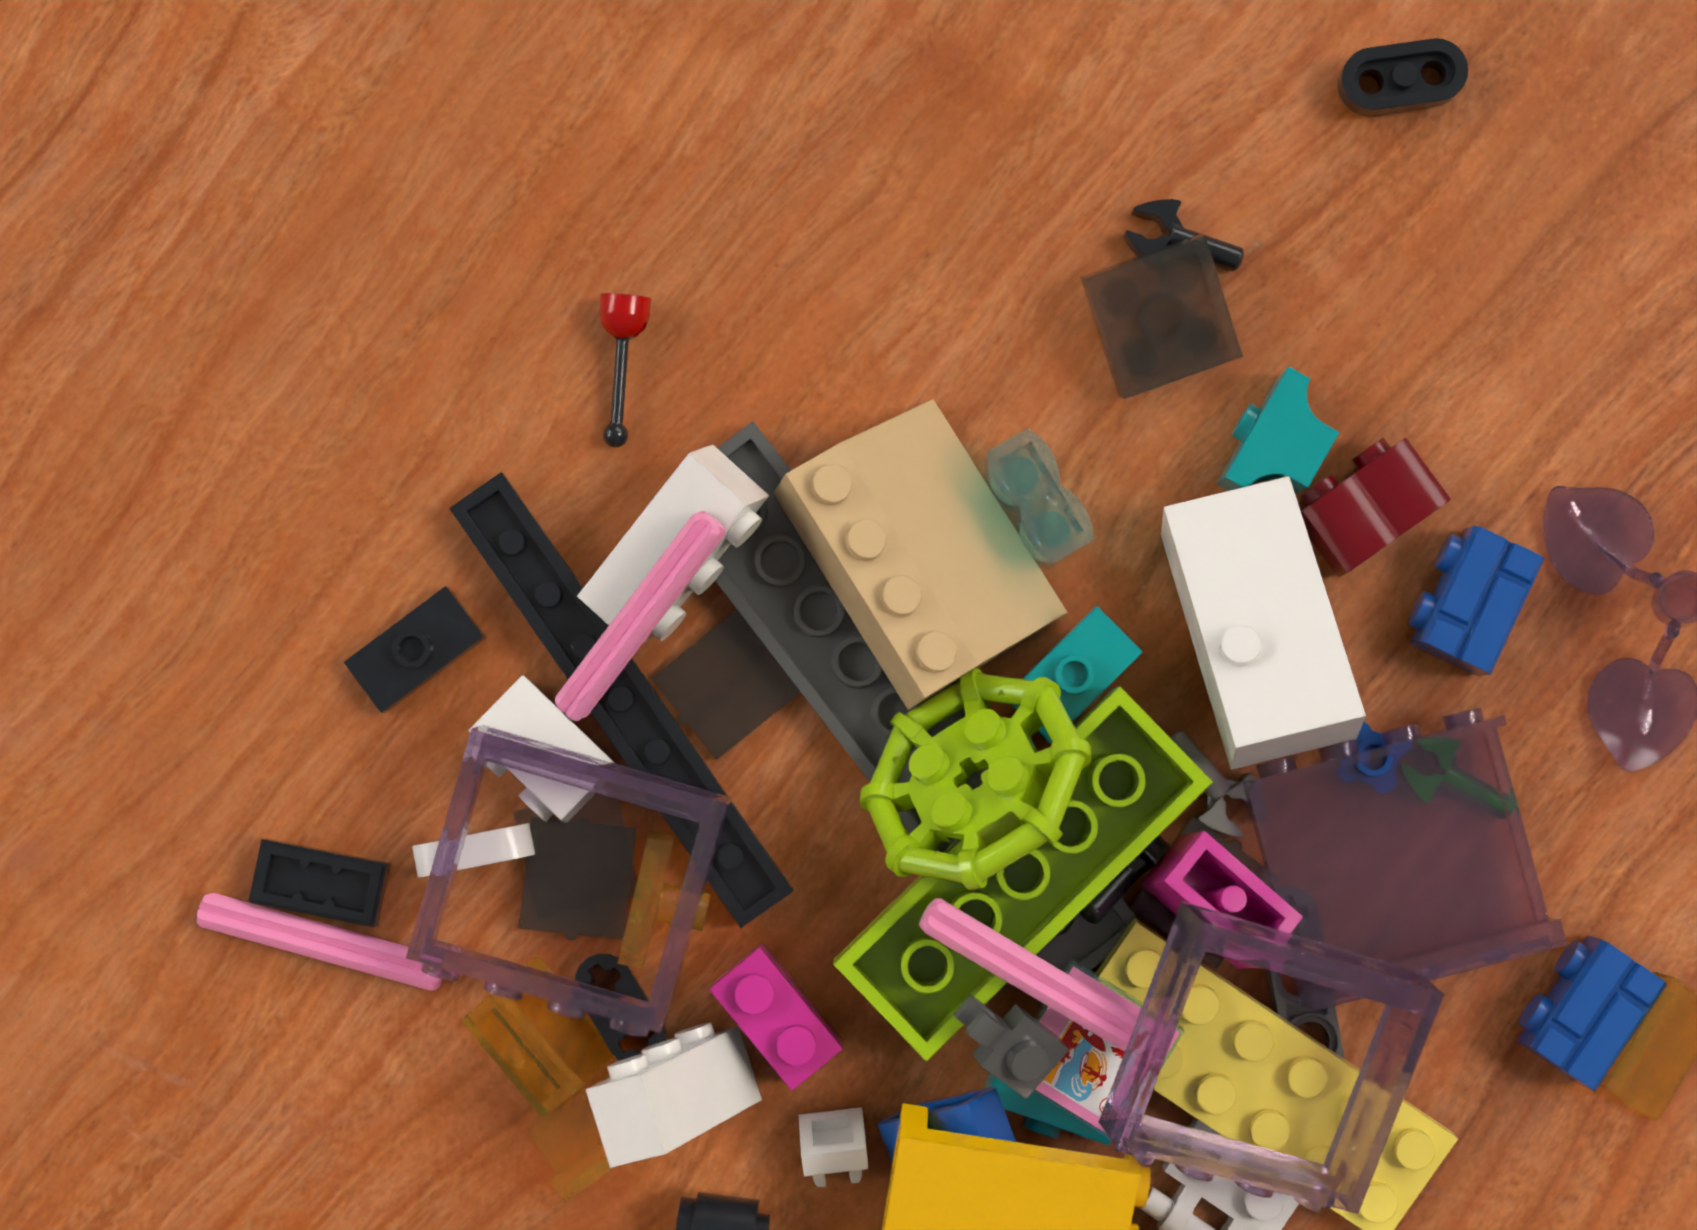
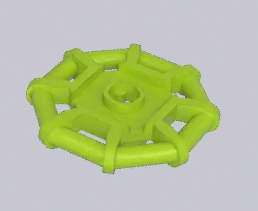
M975 668L960 677L959 681L905 715L898 712L892 718L890 723L893 729L870 784L862 787L860 791V805L870 813L887 852L885 862L888 869L899 877L916 874L963 883L968 890L984 888L989 877L1046 842L1054 845L1063 835L1059 827L1081 770L1091 763V746L1088 742L1082 740L1060 700L1061 690L1058 684L1047 677H1039L1032 681L983 674L980 669ZM989 701L1020 706L1012 718L1000 717L994 710H991ZM961 709H965V717L935 736L931 737L926 732ZM1044 725L1052 744L1049 748L1038 751L1031 736ZM915 745L917 749L909 760V770L912 774L910 781L898 783L912 748ZM989 768L981 774L983 784L978 788L972 789L968 784H965L974 772ZM1045 777H1050L1038 809L1034 807L1035 802L1030 798L1034 784L1037 782L1042 787ZM915 808L922 823L908 835L898 812ZM1023 823V825H1021L1017 829L1013 830L1012 832L1008 833L1004 837L1000 838L999 840L995 841L994 843L988 846V844H990L994 840L998 839L999 837L1003 836L1007 832L1011 831L1012 829L1016 828L1017 826ZM949 837L961 839L963 842L962 851L958 855L935 850L941 841L951 843Z

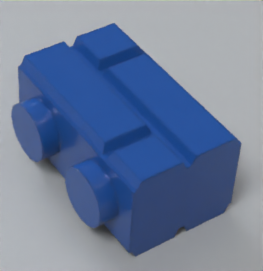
M1474 525L1463 529L1460 536L1451 533L1442 545L1435 561L1434 567L1443 572L1433 594L1424 591L1419 596L1409 616L1408 626L1416 629L1409 644L1473 675H1491L1545 558L1479 526Z
M1587 936L1583 943L1577 940L1572 942L1559 957L1554 971L1560 977L1546 997L1542 994L1536 995L1525 1007L1518 1022L1519 1026L1524 1028L1516 1041L1576 1083L1595 1092L1667 983L1605 940Z

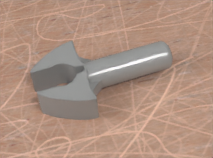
M1184 731L1176 732L1170 736L1179 748L1213 781L1203 791L1206 795V810L1195 817L1197 821L1217 832L1244 837L1242 831L1226 815L1224 795L1228 798L1240 799L1256 820L1263 821L1262 797L1257 781L1252 773H1246L1239 781L1226 780Z

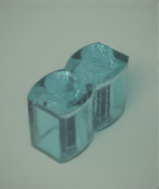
M1027 428L987 452L984 459V470L989 487L998 501L1016 514L1018 534L1027 551L1039 564L1048 569L1085 548L1093 541V529L1089 515L1081 501L1069 489L1060 485V473L1056 459L1041 437Z

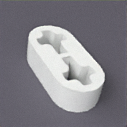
M530 823L412 846L418 878L535 855Z

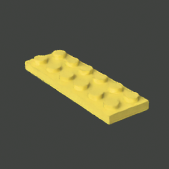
M1133 918L1092 977L1180 1032L1150 1080L1149 1087L1362 1230H1394L1458 1140L1452 1131L1136 918Z

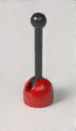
M602 293L600 295L599 309L601 324L610 335L616 338L610 424L604 429L603 438L607 445L618 448L623 446L628 440V430L623 425L629 340L637 337L646 329L650 318L651 298L629 294Z

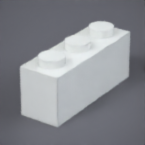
M714 445L688 453L577 597L605 623L610 625L690 517L701 511L711 514L725 527V536L644 642L653 637L663 641L685 618L687 613L680 607L694 591L697 595H700L721 574L724 566L718 560L731 544L735 548L739 547L758 528L762 518L756 512L769 495Z
M707 1022L679 1031L674 1034L675 1038L648 1046L641 1050L642 1054L626 1058L607 1066L610 1078L585 1089L610 1168L667 1154L762 1100L739 1026L714 1032L711 1022Z

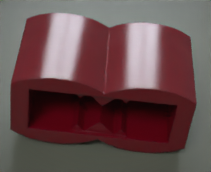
M1383 437L1352 459L1359 471L1340 484L1334 475L1331 474L1301 495L1308 506L1301 511L1308 536L1338 577L1352 571L1451 500L1406 437L1392 447Z

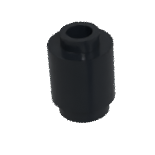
M698 1192L697 1198L681 1197L676 1230H769L770 1214L759 1213L758 1199Z

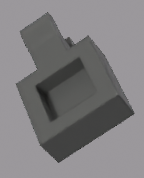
M970 994L953 1014L956 1019L967 1026L965 1030L967 1034L980 1044L972 1053L978 1063L1025 1099L1030 1096L1070 1050L1060 1037L1017 1004L1002 1019L979 999Z

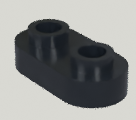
M1439 38L1369 47L1356 52L1346 62L1338 77V92L1343 103L1351 111L1364 116L1438 107L1451 101L1463 88L1468 77V63L1464 53L1458 46L1448 40ZM1431 67L1437 70L1441 77L1440 84H1427L1421 75L1422 68ZM1363 76L1373 77L1379 85V92L1376 94L1365 93L1359 86V78Z

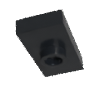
M445 586L344 661V664L381 713H386L487 637L450 587Z
M268 838L261 839L249 902L376 927L379 924L391 863Z

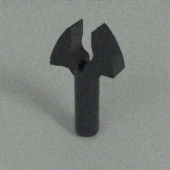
M1156 200L1138 205L1133 209L1131 215L1144 220H1153L1159 225L1161 232L1166 234L1156 239H1147L1141 234L1126 230L1123 235L1132 252L1151 269L1157 270L1160 266L1161 258L1172 252H1178L1230 271H1236L1241 266L1244 258L1243 248L1183 227L1176 215L1181 205L1180 200Z
M1159 834L1080 911L1083 919L1089 923H1099L1134 882L1160 862L1169 849L1170 844Z

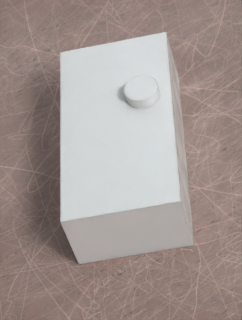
M1287 476L1165 506L1163 509L1161 538L1230 770L1357 739L1366 714L1290 477Z

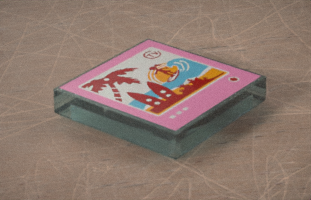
M1071 958L1063 972L1145 1020L1152 1028V1035L1140 1054L1129 1055L1049 1006L1042 1004L1034 1018L1060 1037L1070 1050L1033 1092L1108 1139L1116 1142L1185 1030L1176 1022Z

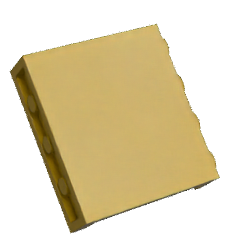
M902 1103L881 1230H1139L1138 1224H1133L1131 1221L1135 1206L1146 1207L1150 1188V1167L1140 1166L1138 1139L1128 1138L1124 1159L928 1129V1107Z

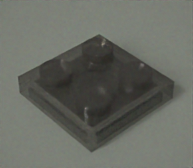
M1199 234L1080 277L1118 395L1122 399H1127L1243 357L1205 235Z

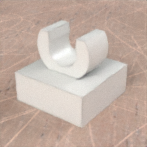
M862 1107L799 1114L800 1147L804 1176H813V1181L818 1187H826V1174L849 1171L851 1183H859L862 1177V1170L869 1169Z

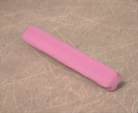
M701 511L690 517L555 696V706L569 719L579 721L581 718L589 715L723 539L726 531L725 527L714 516Z
M216 893L204 895L197 911L196 922L202 928L429 991L440 987L446 971V959L443 956Z
M933 899L923 912L919 926L925 934L1129 1055L1140 1054L1151 1038L1152 1028L1145 1020L943 899Z

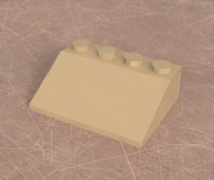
M934 399L842 441L785 474L773 492L908 710L958 681L960 677L971 670L979 668L1068 613Z

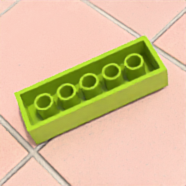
M1120 686L1112 688L1074 725L1080 738L1091 746V763L1081 770L1059 827L1063 835L1054 845L1046 842L989 877L987 885L980 889L968 890L963 883L919 875L834 958L833 965L925 1061L931 1058L964 1025L953 1014L970 994L986 1004L1007 983L990 971L925 934L920 928L919 922L923 912L933 899H943L1036 955L1213 783ZM1045 777L1042 787L1037 782L1034 784L1030 798L1035 802L1034 807L1038 809L1050 777ZM1023 823L1017 826L1016 828L1012 829L1011 831L1007 832L1003 836L999 837L998 839L994 840L993 842L988 844V846L994 843L995 841L999 840L1000 838L1004 837L1008 833L1012 832L1013 830L1017 829L1018 827L1023 825ZM956 839L944 852L958 855L962 851L963 842L961 839Z

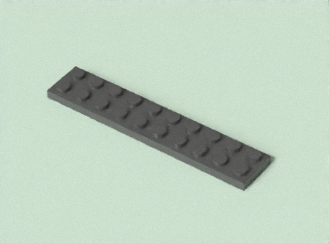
M752 421L717 449L762 488L769 497L756 512L762 518V521L754 533L737 548L731 544L718 561L724 566V569L715 581L863 774L871 781L893 729L890 721L898 712L905 715L917 706L910 710L906 708L773 494L785 474L791 470ZM961 709L926 732L931 737L935 736L965 717V709ZM915 745L912 748L898 783L910 781L912 774L909 770V760L917 749ZM989 768L977 770L967 779L965 784H968L972 789L978 788L983 784L981 774ZM915 808L898 812L904 827L909 833L922 823ZM949 837L951 843L941 841L935 851L944 852L956 839ZM1122 898L1096 924L1087 922L1079 912L1036 956L1066 974H1069L1073 966L1086 974L1106 959L1133 918L1137 920L1138 918Z

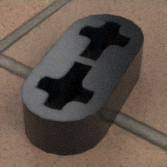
M596 954L588 957L579 966L575 974L574 984L577 996L609 1050L618 1061L641 1054L637 1049L625 1051L621 1045V1041L626 1039L628 1032L619 1016L627 1011L638 1026L643 1027L651 1024L654 1028L655 1034L648 1039L649 1046L667 1040V1030L664 1022L633 971L624 960L611 954ZM598 966H601L607 972H612L616 969L620 972L621 979L614 984V987L623 1004L616 1009L613 1008L605 995L596 994L592 997L589 993L588 987L595 982L591 971Z

